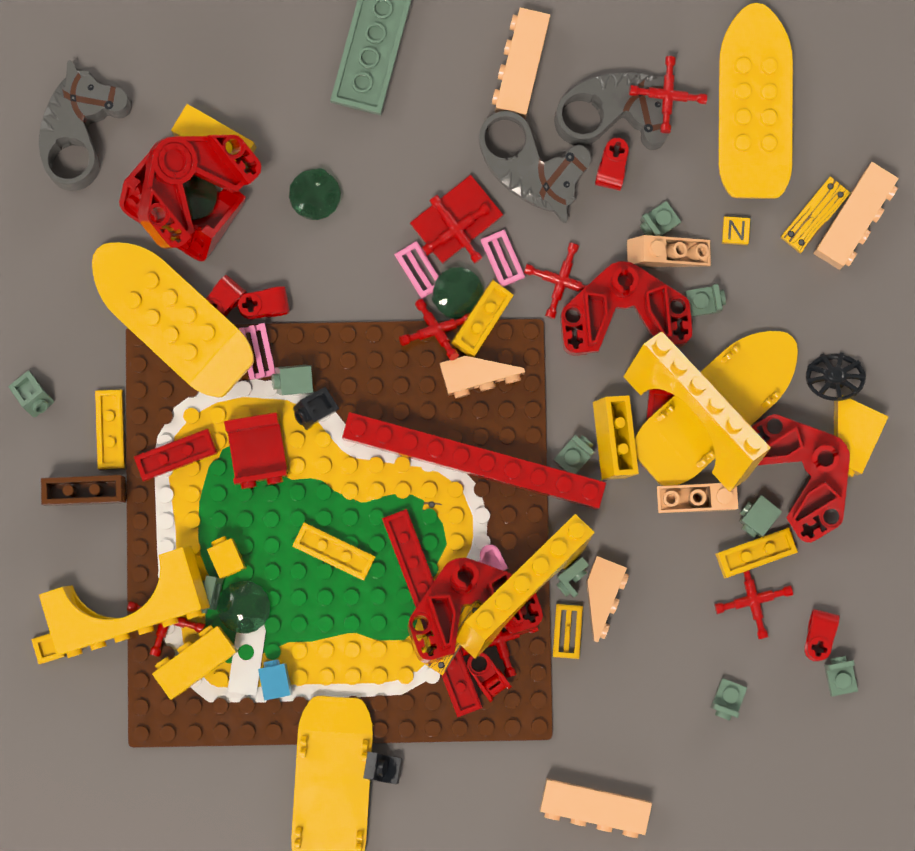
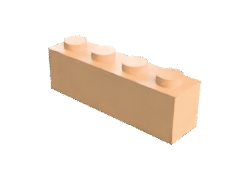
M521 7L518 15L513 14L510 30H513L514 34L512 40L507 39L504 55H508L506 65L501 64L498 79L502 80L500 90L495 89L492 104L496 105L495 113L510 111L526 120L550 14Z
M871 162L813 254L839 270L844 265L849 267L857 255L854 252L857 244L863 245L871 233L867 228L872 221L877 223L885 209L881 208L882 204L886 199L890 201L898 190L895 184L899 178Z
M546 778L539 810L544 812V817L560 821V816L571 818L570 823L586 826V823L589 822L597 824L596 829L612 832V829L616 828L623 830L622 835L638 838L639 834H646L652 803L647 800Z

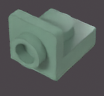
M667 201L648 214H644L640 219L642 222L640 228L645 235L663 236L681 224L680 219Z
M718 284L685 291V297L690 303L691 317L720 313L723 310L722 306L726 305L724 290H719Z
M29 370L8 386L20 405L32 417L45 412L54 403L53 399L44 391Z
M574 435L553 461L566 472L576 474L595 453L591 449L594 445L583 435L580 438Z
M580 557L556 577L560 581L556 585L566 597L569 594L573 598L578 595L569 581L573 580L576 583L587 574L585 568L589 565L583 557Z
M206 575V579L202 581L210 608L202 610V613L207 614L208 609L217 610L224 579Z
M846 656L831 658V664L824 665L830 696L857 692L858 688L853 666H855L854 660H847Z
M721 678L710 708L716 710V716L730 721L731 716L738 718L740 714L738 712L747 687Z

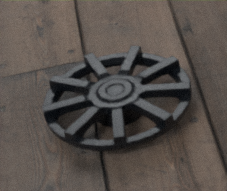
M842 352L840 354H821L819 358L808 365L806 371V382L810 390L817 396L830 401H843L856 396L863 389L866 380V374L861 366V362L844 355ZM837 359V365L833 367L829 360ZM842 361L851 363L845 368H841ZM824 362L828 369L818 367L817 365ZM857 368L860 374H848L847 372ZM812 371L824 374L823 376L810 378ZM847 379L860 380L859 387L857 388ZM825 381V385L819 392L813 387L814 383ZM846 386L853 393L842 396L840 388ZM828 388L836 389L837 397L824 394Z

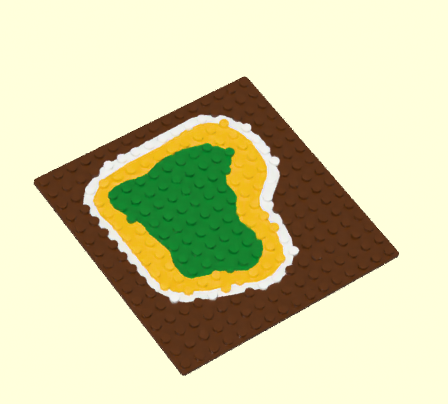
M541 319L498 320L475 357H473L524 368L525 374L520 376V381L506 384L505 380L495 383V388L486 391H480V388L469 390L470 395L456 399L454 395L448 396L440 368V363L450 359L447 356V351L444 347H441L435 336L423 340L417 339L405 346L400 344L399 336L404 334L411 335L417 333V330L428 327L425 321L265 324L274 367L311 366L313 393L326 387L339 407L337 412L315 423L308 430H305L303 425H300L295 419L293 407L300 400L313 393L279 395L277 390H273L272 376L250 380L247 371L225 396L217 398L205 395L191 387L129 328L126 329L127 607L130 601L136 602L139 606L143 607L153 595L160 576L158 555L181 547L192 546L202 581L206 579V575L219 578L207 549L213 547L211 542L226 536L227 540L232 538L237 545L246 569L224 578L217 610L208 609L207 614L203 613L202 616L189 619L188 621L205 623V628L210 625L213 628L220 626L234 645L237 624L239 631L244 634L250 633L254 628V623L249 618H243L238 623L239 615L267 619L264 624L266 633L260 668H264L263 662L279 659L280 664L286 663L292 689V695L264 701L259 677L256 696L227 692L232 664L231 657L175 699L170 700L152 675L157 670L155 665L166 657H169L170 660L179 654L177 649L188 641L193 644L199 640V633L188 627L169 626L166 638H163L160 657L149 654L157 638L155 634L158 624L154 625L155 631L139 635L138 631L129 633L131 638L128 639V744L130 747L297 745L300 718L305 707L314 696L362 699L369 710L372 720V743L550 740L552 738L549 581L536 592L543 613L542 621L538 625V631L522 634L519 638L506 642L510 653L509 659L517 675L506 678L503 659H500L496 645L483 651L489 656L496 668L500 669L512 688H506L493 697L494 701L490 703L469 671L482 708L457 718L442 675L420 662L416 656L407 627L410 616L416 607L382 520L384 517L407 509L434 581L445 565L455 558L465 557L475 561L481 560L480 551L486 545H494L499 549L508 567L505 571L514 574L548 541L547 496L342 439L348 414L351 412L547 466L544 323ZM234 324V325L239 329V328H243V327L246 328V327H249V326H252V325L255 326V325H259V324ZM462 325L445 332L450 340L451 347L458 352V358L467 355L452 345L451 342ZM261 330L256 331L264 372L269 371ZM247 333L246 337L249 344L251 345L254 354L253 369L254 374L259 373L252 343L251 333ZM277 412L288 477H284L282 483L267 485L266 480L256 482L257 487L241 489V485H235L233 481L235 476L228 433L225 431L224 421ZM209 429L218 454L145 482L142 481L134 456ZM425 498H431L451 510L448 514L438 513L433 509L423 510ZM303 523L375 556L365 580L363 581L293 547V543ZM529 602L525 605L527 613L524 620L529 619L530 622H533L535 615H530L527 607L531 603ZM127 611V616L132 614V612ZM414 620L413 627L418 631H424L421 620ZM427 636L423 638L425 642V647L422 651L423 653H425V651L429 647L427 643ZM248 644L242 645L238 650V655L243 660H250L254 655V649ZM470 654L463 656L466 666L467 658ZM478 656L472 660L471 666L474 670L480 671L485 668L486 660L484 657Z

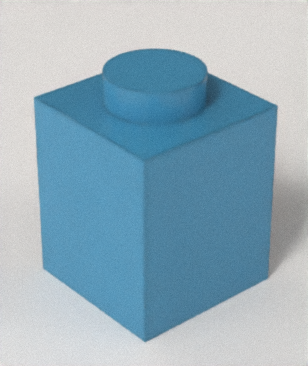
M279 659L263 662L264 668L258 669L264 701L292 695L287 664H280Z

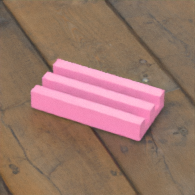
M505 230L480 240L498 283L502 287L525 278ZM500 237L517 272L515 276L512 275L497 239ZM492 241L508 279H503L488 242Z
M417 241L394 254L421 299L444 287V284ZM415 249L434 279L435 285L432 286L411 253L412 250ZM405 254L427 289L425 291L422 290L402 256Z
M265 323L239 328L245 337L247 333H251L259 373L254 374L252 365L248 370L249 379L255 380L275 374ZM260 330L269 371L265 372L256 331Z

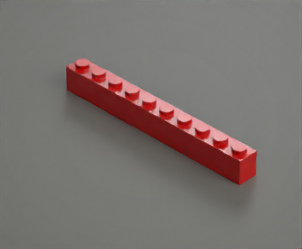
M351 412L348 414L342 439L345 441L596 510L600 508L606 482Z

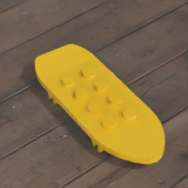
M760 3L749 4L736 15L725 33L719 56L718 168L722 184L727 193L733 198H779L784 193L792 172V50L788 35L780 20L770 8Z
M120 242L106 243L96 249L92 259L93 276L97 290L107 308L195 390L212 397L225 396L254 363L251 345L244 334L169 264L153 252L137 245Z
M781 331L751 334L739 339L723 350L700 373L751 426L781 398L788 388L797 363V343L791 335ZM675 395L646 420L635 436L637 460L661 486H674L689 481L715 459L714 446L704 424L696 413Z
M314 696L302 713L297 739L291 836L292 851H365L370 780L364 779L363 776L367 752H372L373 725L369 710L362 699Z

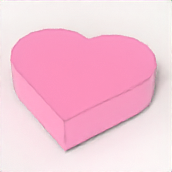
M486 545L480 551L481 560L478 562L503 571L508 569L496 546Z

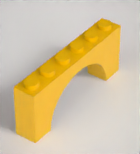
M660 332L643 344L623 377L640 395L650 389L665 390L680 398L696 413L707 429L714 446L715 466L712 474L729 492L751 475L770 450V446L663 332Z
M576 514L571 517L465 621L456 639L457 642L476 659L494 641L510 619L547 581L561 569L566 570L583 553L595 532Z
M192 546L181 547L158 555L160 576L153 595L142 608L123 618L107 617L92 611L79 599L73 585L39 594L56 655L67 654V658L83 654L82 649L89 646L91 651L106 647V641L114 639L115 643L131 638L129 633L138 631L139 635L155 631L154 625L162 623L164 628L179 623L178 618L185 615L187 620L202 616V610L210 608Z

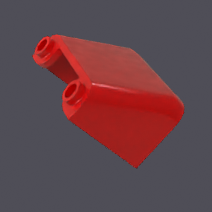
M149 153L124 180L119 201L122 211L138 223H140L138 220L140 199L137 194L141 193L146 172L145 162ZM192 176L190 180L183 183V188L194 231L190 234L191 238L184 245L177 248L193 259L202 262L211 254L244 205L246 196L239 190L237 192H230L222 189L219 193L200 179ZM150 213L152 221L156 222L155 217Z

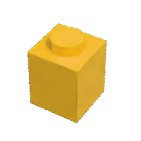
M226 536L211 542L213 547L207 549L220 579L246 569L234 539L227 540Z

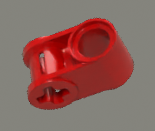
M613 138L605 146L597 171L596 186L621 191L629 147L623 139ZM614 146H618V150L622 152L619 153L618 157H614L613 152L610 151Z
M225 275L218 281L206 299L226 317L238 305L240 297L246 294L247 291L228 275Z
M284 286L246 293L238 301L240 314L248 320L277 317L290 313L286 287ZM247 301H252L253 305L258 304V306L254 307L253 312L243 308L247 306Z
M817 609L812 610L804 646V653L809 660L818 662L829 657L837 633L840 615ZM819 642L820 648L824 649V652L816 656L812 646L817 645Z
M485 652L479 655L486 660L485 668L480 671L472 668L471 662L474 658L469 655L467 667L490 703L494 701L493 697L506 688H512L500 669L496 668Z

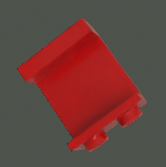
M277 412L224 421L225 431L228 433L235 485H241V489L257 487L256 482L267 480V485L283 482L284 477H288Z

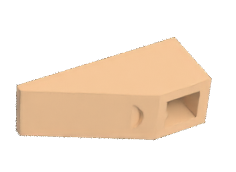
M642 235L627 240V260L640 267L711 266L710 240Z
M468 356L440 363L448 396L454 395L455 399L470 395L469 390L480 388V391L495 388V383L505 380L506 384L520 381V376L525 374L524 368Z
M722 483L657 486L658 513L712 512L738 509L737 487L729 492Z
M598 556L595 557L586 580L592 637L595 642H599L600 638L605 639L610 624L606 623L609 613H615L619 604V599L616 598L619 588L624 590L629 577L628 574H625L626 567Z

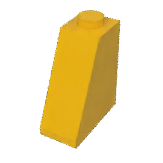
M852 399L834 401V435L841 438L849 450V477H853L854 474L858 476L863 473L888 419V416Z

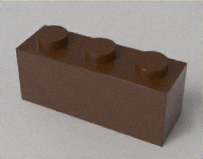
M122 475L41 478V504L44 506L126 503L125 477Z

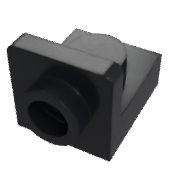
M326 387L303 398L293 407L295 419L300 425H303L305 430L310 429L315 423L339 410Z
M367 752L363 778L377 782L398 784L403 760L399 757Z

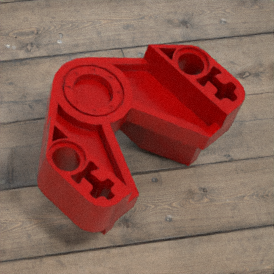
M237 135L163 138L153 145L149 156L146 158L143 189L141 193L137 194L140 199L138 220L161 248L180 247L191 238L190 234L194 231L183 183L195 175L230 192H237L244 185L250 184L261 173V163L244 140ZM227 142H230L232 145L231 154L226 150ZM150 213L155 217L156 222L152 221Z
M619 261L612 263L563 308L560 316L563 349L567 354L573 356L599 352L615 309L625 310L634 307L652 338L663 332L676 347L684 346L692 336L689 300L631 262ZM672 302H680L683 305L684 311L681 314L673 313L670 309ZM570 310H574L579 314L580 319L576 323H570L566 320L565 314ZM685 319V321L680 323V330L686 334L679 340L678 336L673 335V333L677 330V321ZM581 328V330L576 331V339L582 343L578 345L577 349H574L573 345L568 344V342L572 339V330Z
M778 414L770 415L752 426L758 434L761 431L757 427L762 425L764 433L770 437L768 441H765L770 446V450L758 465L802 461L811 479L786 518L797 536L802 541L811 543L837 528L843 521L850 453L842 439L833 434ZM771 419H779L782 422L783 427L780 433L773 434L768 430L767 424ZM826 510H836L839 513L838 521L835 523L826 522L824 519ZM818 515L821 524L826 529L822 531L821 527L818 526L813 530V536L810 537L809 534L803 535V525L805 523L809 526L817 523L814 517Z
M465 557L455 558L448 562L410 616L407 625L418 660L425 664H431L454 655L461 607L471 606L476 602L482 605L513 574ZM536 593L504 626L512 636L533 631L541 623L543 613ZM529 602L531 603L527 607L530 615H535L532 623L529 619L524 620L527 613L525 605ZM423 619L427 623V628L424 631H418L413 627V621ZM428 636V646L435 648L432 656H429L427 652H422L425 647L423 638Z

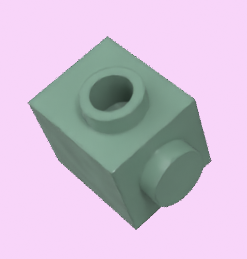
M311 366L275 367V374H272L271 379L273 390H277V394L313 393Z
M760 495L753 504L748 501L739 514L743 516L739 520L743 524L741 529L753 538L756 535L763 537L782 511Z

